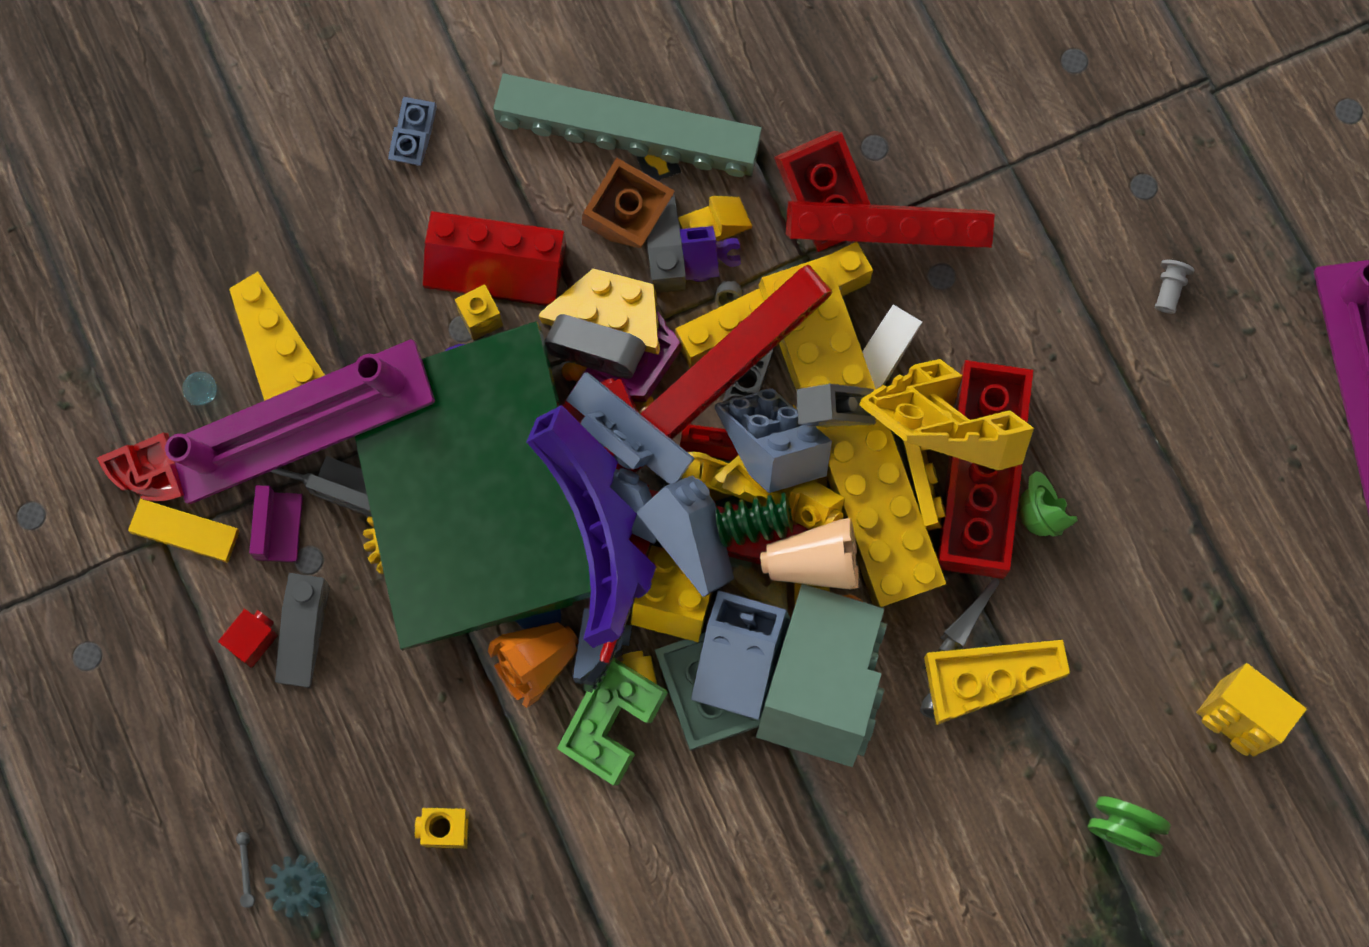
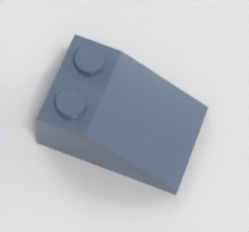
M692 475L666 485L636 513L699 593L705 597L730 583L734 576L727 548L722 545L719 538L715 502L709 496L710 491L708 487Z

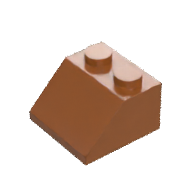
M616 158L582 215V225L611 242L642 248L675 191Z

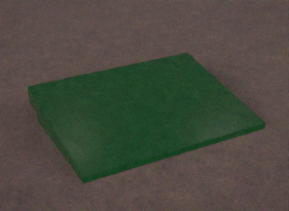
M535 321L423 358L422 362L435 402L355 436L401 650L572 606V602L590 598L591 595L589 564L583 538L573 510L546 464L526 443L536 418L560 406L542 329L538 322Z

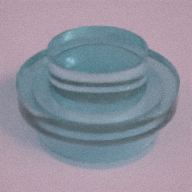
M194 372L184 380L182 392L191 404L205 405L216 396L217 383L206 372Z

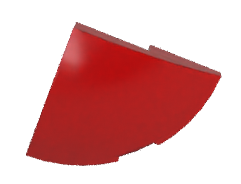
M168 433L158 434L134 445H125L97 457L107 477L123 491L129 489L142 495L140 496L141 499L150 501H168L184 496L175 462L169 459L165 452L166 442L170 438Z

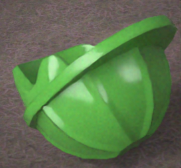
M1036 471L1029 476V488L1021 495L1019 500L1018 515L1021 523L1032 534L1038 536L1062 535L1064 530L1078 521L1077 516H1068L1066 514L1067 501L1064 498L1058 499L1052 484L1045 475Z

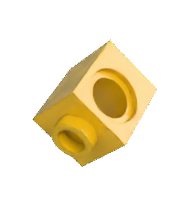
M482 285L454 299L458 312L473 341L503 326L500 312L486 285Z
M422 808V817H416L415 838L420 839V845L423 847L467 848L469 812L466 809ZM439 819H447L450 822L449 833L442 838L434 837L432 833L433 824Z

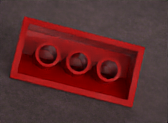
M431 211L424 248L423 288L466 294L482 285H486L492 298L548 306L557 299L566 250L564 230Z

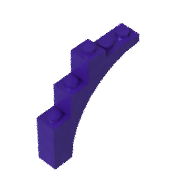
M561 405L536 418L526 443L546 464L560 485L580 529L589 564L591 588L589 618L584 640L592 648H595L607 642H614L622 635L628 611L633 605V598H641L648 593L652 585L651 581L656 566L629 540L633 533L632 527L637 513L610 487L614 480L613 475L618 461Z

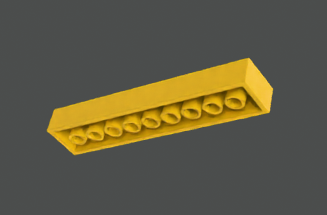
M828 256L761 278L758 286L764 301L792 275L806 265H810L832 290L831 296L779 343L796 392L797 389L824 384H838L876 390ZM877 419L876 424L817 427L832 441L827 478L832 491L845 498L842 508L843 518H851L857 547L856 559L873 605L883 607L945 585L946 581L927 529L924 526L922 515L891 430Z

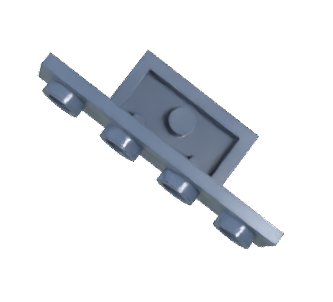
M588 372L583 374L566 400L585 415L580 424L603 447L605 446L614 454L613 457L625 468L636 469L646 465L671 484L681 479L695 459Z

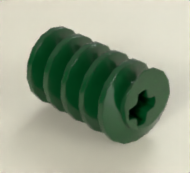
M785 492L781 493L779 504L775 503L771 495H767L766 506H762L758 498L754 497L752 508L749 509L743 499L739 501L737 511H734L730 502H726L724 513H720L719 509L716 508L718 534L722 545L726 548L732 545L733 537L738 545H744L747 535L751 542L757 543L761 533L765 540L771 541L775 531L781 539L787 537L789 528L793 532L792 512Z

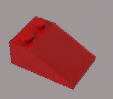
M829 132L774 157L792 201L871 205L842 132ZM812 240L817 252L842 242Z

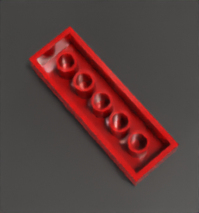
M965 360L960 370V374L963 377L957 393L955 409L969 420L1010 410L1027 422L1034 370ZM949 455L943 501L946 517L941 518L942 527L940 528L937 559L941 570L1000 579L1006 577L1011 566L1022 464L1003 470H995Z

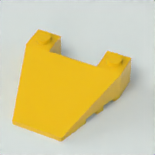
M941 359L913 365L909 368L907 375L902 376L899 374L893 379L890 386L882 385L862 398L859 406L905 442L995 470H1003L1023 464L1034 430L1031 425L1010 410L969 420L954 408V403L963 375Z

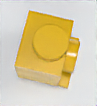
M814 480L805 482L790 492L789 503L793 521L811 530L843 519L842 508L845 498Z

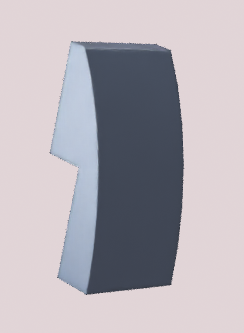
M403 97L398 125L394 127L388 160L418 166L422 165L437 108L435 102Z

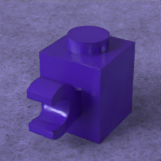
M713 226L680 229L686 280L702 282L709 280L711 277H719L718 260H721L730 267L741 264L740 255L731 256L727 254L731 249L740 248L737 238H728L724 241L716 242Z

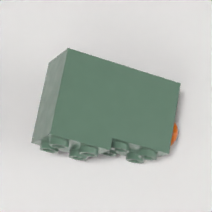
M805 584L801 585L756 738L853 767L857 755L864 757L874 730L876 712L879 709L884 689L878 687L882 673L874 671L879 656L878 650L887 627L886 623L881 622L884 608L864 603L859 597L854 595L841 596Z

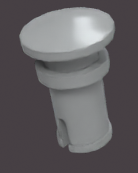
M1162 260L1161 267L1166 269V272L1161 273L1160 279L1163 282L1155 309L1164 313L1175 314L1182 287L1186 286L1188 282L1185 276L1193 274L1194 268L1184 262Z

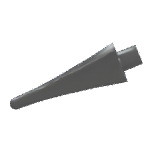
M993 579L975 602L944 631V634L940 637L944 642L939 647V652L961 650L965 646L982 610L999 585L1000 581L998 579Z

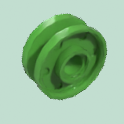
M1105 796L1098 798L1095 805L1096 808L1109 818L1108 820L1090 819L1087 827L1090 832L1108 842L1140 854L1154 857L1161 855L1163 846L1150 837V833L1168 834L1171 828L1169 821L1147 809L1123 800Z

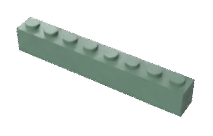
M504 73L502 74L493 108L496 123H500L501 126L507 129L516 130L520 127L532 130V132L540 136L558 135L573 143H582L583 141L596 143L598 147L606 150L624 149L640 157H645L649 154L661 157L662 160L668 163H679L681 161L691 163L701 170H711L712 168L724 170L727 174L734 177L753 175L761 141L762 127Z

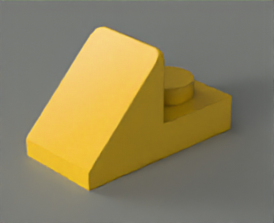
M711 196L709 197V206L678 217L681 229L713 226L716 241L752 228L740 197Z

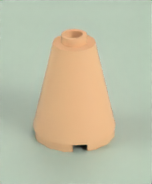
M843 518L767 544V552H761L762 572L769 573L770 579L776 581L849 590L859 588L858 565L856 566L857 547L851 518Z

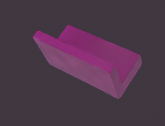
M256 485L249 554L256 561L297 562L303 494L275 493L270 486Z

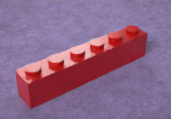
M788 201L786 235L790 239L992 248L995 214L988 210Z

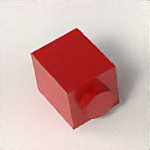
M244 608L218 642L252 668L278 635L271 629L274 622L259 610L253 615Z

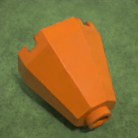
M557 622L502 634L490 642L487 651L490 658L497 655L499 662L494 667L498 676L517 701L524 697L522 705L527 708L543 696L577 653L576 645L579 641L569 626L564 627Z

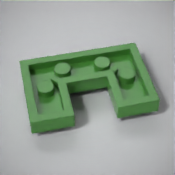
M613 658L609 665L606 676L602 677V682L598 683V688L592 693L586 692L557 747L558 750L613 786L620 784L635 753L607 736L618 713L623 708L645 723H652L668 693L662 687Z

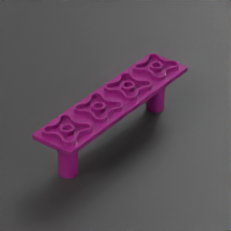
M1369 260L1320 266L1314 270V276L1369 515Z
M410 339L377 354L362 355L353 364L186 434H174L167 440L165 452L167 457L175 462L184 492L183 498L185 503L192 504L429 406L435 402L417 343Z

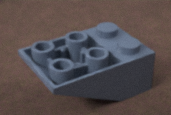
M773 388L715 404V410L747 472L768 493L827 476L832 441L815 426L798 425L797 410Z
M718 590L707 624L691 700L759 720L791 621L787 610Z

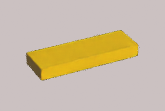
M143 499L139 500L128 529L131 534L226 563L229 562L240 532L238 528Z

